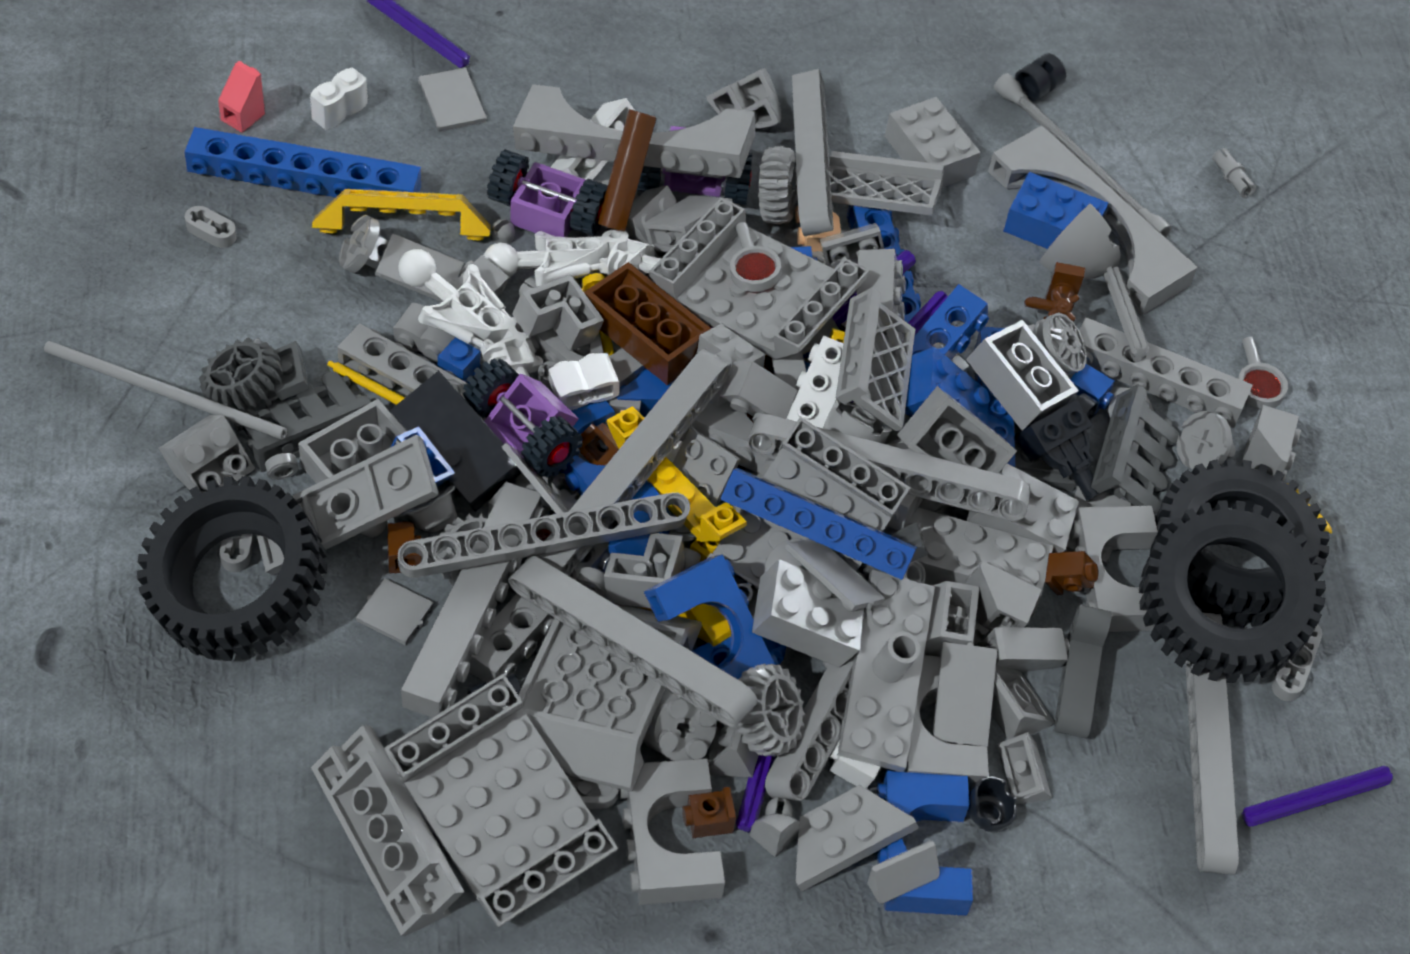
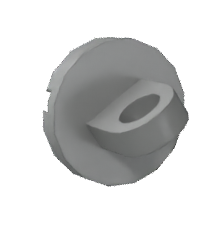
M364 215L358 218L351 226V231L354 233L351 238L346 237L344 239L339 254V263L343 269L355 273L364 264L375 269L378 268L381 258L377 253V249L384 253L389 242L379 237L380 225L378 220Z
M1200 411L1192 414L1183 423L1181 428L1184 429L1181 436L1178 435L1177 452L1186 467L1193 470L1196 465L1202 463L1207 468L1209 461L1217 459L1221 466L1226 459L1235 455L1236 450L1232 440L1231 428L1227 420L1219 414Z

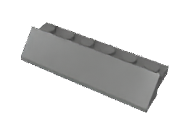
M362 725L341 747L331 746L311 769L400 935L407 936L450 915L451 913L448 908L464 893V890L411 795L404 786L373 727Z

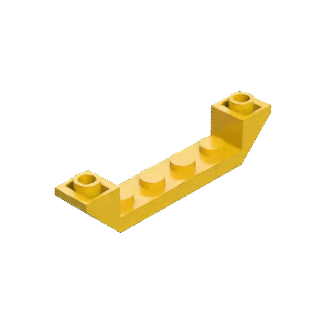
M344 189L315 216L312 222V228H320L322 233H336L337 229H342L345 224V206H349L351 211H367V207L379 208V211L384 213L397 212V209H408V212L411 214H426V210L438 211L439 215L453 216L456 212H461L460 235H467L469 240H483L484 236H490L491 224L463 195Z
M633 406L607 419V425L618 449L621 448L644 419ZM667 457L663 459L647 479L660 495L680 493L688 499L690 511L684 525L700 542L720 541L747 526V521L729 503L725 502L715 507ZM667 506L676 517L682 515V511L678 506Z

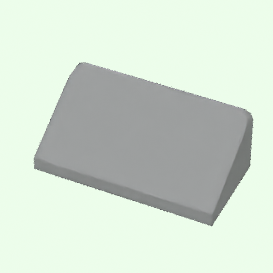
M1027 732L998 743L1011 796L1017 798L1015 804L1051 799V792L1035 739Z
M933 841L926 842L872 866L867 884L880 904L938 879L940 871L935 843Z

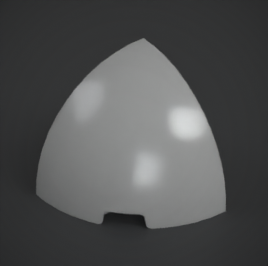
M766 67L706 97L709 104L718 114L727 108L755 112V128L772 126L781 121L782 115L779 99Z
M1089 204L1055 239L1039 263L1051 272H1053L1056 262L1085 267L1083 279H1091L1102 276L1110 266L1112 268L1118 266L1121 254L1119 246L1109 239V234L1112 231L1110 226L1096 208Z

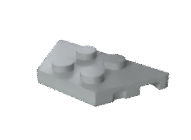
M861 785L799 817L796 884L802 892L919 829L915 819Z

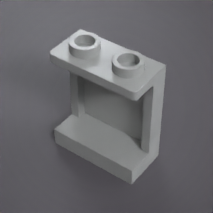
M690 195L647 220L643 225L648 243L654 245L655 251L668 252L720 198ZM723 198L733 203L731 198Z

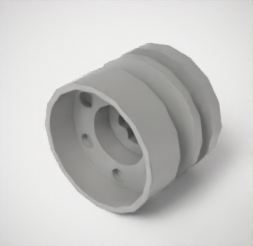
M1058 312L1037 321L1035 325L1028 326L1067 376L1084 369L1087 359L1085 343L1080 331L1070 318Z

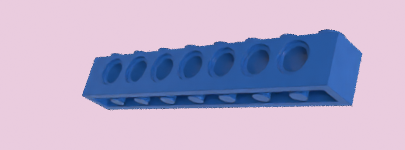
M194 127L185 149L187 172L336 198L344 189L418 193L421 189V166Z

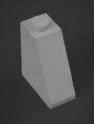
M997 627L979 644V647L997 649L996 666L1026 672L1060 668L1068 660L1070 644L1068 639L1064 638L1062 628Z

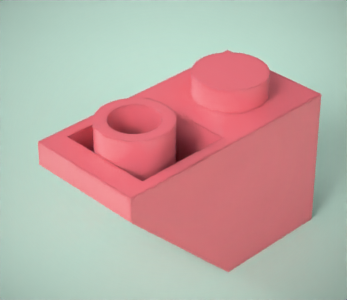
M238 61L231 71L218 102L221 121L241 133L265 114L261 73L255 68Z

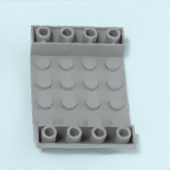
M720 198L649 271V276L661 289L705 324L713 328L723 324L765 355L778 359L799 353L870 275V270L846 258L833 269L748 227L754 246L770 248L781 259V277L777 284L765 291L750 292L742 290L731 279L730 261L735 253L743 249L736 225L740 222L746 223L745 209ZM761 257L743 260L736 268L738 275L748 280L765 279L775 270V266L771 261Z
M802 417L798 419L783 442L782 449L762 477L763 480L883 532L911 488ZM741 509L739 514L747 521V526L722 539L714 552L710 553L707 558L723 554L724 558L732 564L735 572L734 579L738 588L742 589L749 600L748 609L754 619L760 577L765 573L768 556L776 546L784 541L800 538L807 540L808 538ZM833 550L856 572L863 563Z
M615 604L692 651L702 627L701 621L676 616L670 620L658 622L651 610ZM554 618L518 694L523 702L522 708L566 776L632 792L644 764L640 747L666 687Z
M504 673L384 748L404 786L476 899L498 928L618 850L617 845L600 819L597 821L594 819L524 712L522 700Z

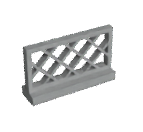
M832 151L830 155L831 191H840L839 193L831 192L832 203L933 215L938 195H941L944 165ZM853 184L857 186L851 189L847 187ZM880 188L885 189L884 191H881V192H877V191H876V189H880ZM909 191H911V192L913 193V194L908 195V196H906V195L904 194V193L909 192ZM866 193V194H868L869 196H859V195ZM895 197L896 200H890L888 198ZM923 200V201H924L925 203H927V204L916 203V202Z
M872 287L850 298L836 399L843 404L854 401L891 429L898 431L903 429L915 328L881 304V293ZM878 315H879V317H880V319H881V321H882V323H883V326H884V327H882V328L880 327V325H879V323H878ZM896 329L904 334L903 344L898 336ZM884 331L887 332L893 346L892 348L889 347L883 334ZM875 340L881 352L877 353V350L874 346ZM893 351L896 352V355L900 361V368H898V365L894 359V356L892 354ZM883 355L890 372L886 373L879 356ZM871 364L873 365L874 370L877 374V377L875 378L871 372ZM891 375L897 387L896 393L889 380V376ZM878 380L880 381L882 388L886 394L885 398L882 397V394L876 383V381ZM868 389L874 402L865 396L868 393ZM886 401H889L894 412L893 415L890 414L885 403Z

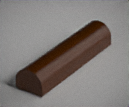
M631 109L628 110L597 224L625 232L657 119L655 116Z

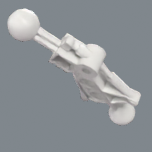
M616 229L606 231L599 237L580 238L556 237L539 231L535 234V246L538 251L517 252L511 245L499 242L492 244L483 255L509 278L518 269L537 268L535 270L536 286H541L570 274L574 279L583 278L593 273L610 275L628 262L646 275L660 261V258L655 257L654 245L631 240L626 231Z
M411 249L402 255L398 263L401 279L410 286H426L443 300V302L437 305L424 306L418 316L420 323L443 330L467 344L471 342L480 347L484 361H487L489 364L491 359L498 361L500 358L506 361L519 375L521 373L530 377L528 373L538 371L539 366L543 364V359L535 356L536 351L530 339L531 337H528L514 317L511 318L505 311V305L481 278L479 268L476 265H468L463 274V285L457 290L436 273V263L429 252L422 249Z

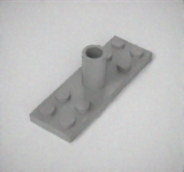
M415 435L292 497L301 506L322 539L321 544L326 550L359 533L369 538L376 537L384 531L388 519L439 494L423 438ZM257 535L265 571L271 575L279 573L284 561L280 547L272 540Z
M872 570L868 576V583L886 599L882 604L874 605L871 609L864 608L860 650L854 656L837 755L903 772L907 765L935 586L905 578L901 580L890 574Z

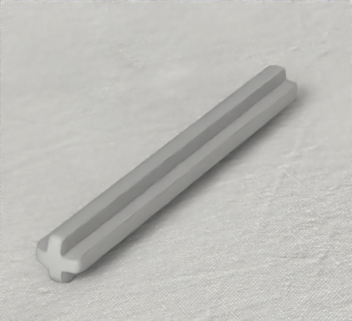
M1110 266L1103 275L1134 357L1141 356L1144 358L1149 350L1147 340L1120 268L1117 266L1112 268Z

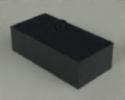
M439 370L390 410L406 431L418 426L455 472L448 481L455 486L458 493L475 512L493 498L506 481L511 483L522 473L503 450L502 446L504 444Z

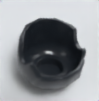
M993 776L982 778L969 793V808L967 812L973 822L985 831L997 833L1005 830L1017 816L1015 805L1017 798L1007 792V782Z

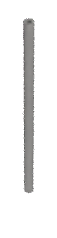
M47 341L44 346V351L51 355L213 415H224L227 420L283 440L287 435V428L63 345Z

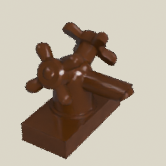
M1056 262L1045 299L1029 297L1024 301L1025 307L1050 311L1048 316L1059 312L1074 322L1076 318L1072 310L1075 302L1080 298L1078 293L1084 278L1085 267Z

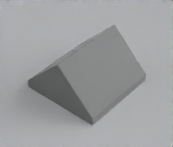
M996 666L991 714L1007 739L1027 732L1032 735L1053 725L1055 722L1021 671Z
M718 721L715 736L707 757L710 775L753 777L759 755L756 751H750L748 744L742 743V733L736 732L737 726L731 728Z

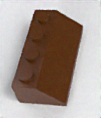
M629 262L584 292L604 319L600 330L666 385L676 380L695 357L698 350L699 336L711 329Z

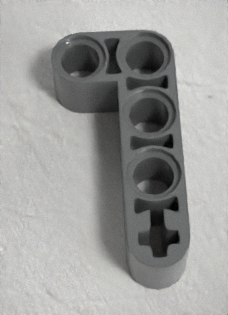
M1081 604L1077 607L1067 638L1070 647L1068 660L1063 664L1054 723L1055 732L1085 739L1089 735L1102 648L1110 628L1112 611Z

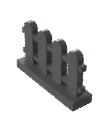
M331 371L323 374L321 378L322 386L313 389L308 384L309 389L294 395V397L288 400L281 401L277 398L272 401V405L268 406L266 404V408L258 412L253 407H248L245 413L263 420L273 418L277 425L287 428V435L283 440L235 422L234 426L237 431L244 430L250 440H247V445L251 451H254L256 465L263 472L266 470L265 463L269 458L282 453H291L296 458L299 457V442L371 403L367 395L363 397L361 394L355 396L348 387L351 386L348 376L346 375L341 378L337 372ZM329 395L335 405L326 407L320 398ZM301 406L307 416L298 419L292 409Z
M1137 384L1117 395L1091 487L1098 493L1113 488L1115 490L1114 495L1119 499L1124 497L1135 506H1152L1153 512L1156 514L1160 509L1161 503L1153 495V492H1160L1167 487V479L1159 469H1166L1172 466L1174 462L1172 454L1165 446L1170 447L1176 444L1179 433L1171 426L1172 421L1169 418L1163 419L1149 408L1150 403L1145 400L1147 390ZM1143 429L1147 430L1157 439L1154 440L1151 436L1144 432ZM1137 451L1141 453L1144 457H1146L1150 461V464L1141 456H1139L1137 454ZM1130 475H1133L1135 478H1137L1140 482L1144 484V486H1141L1138 482L1132 479Z

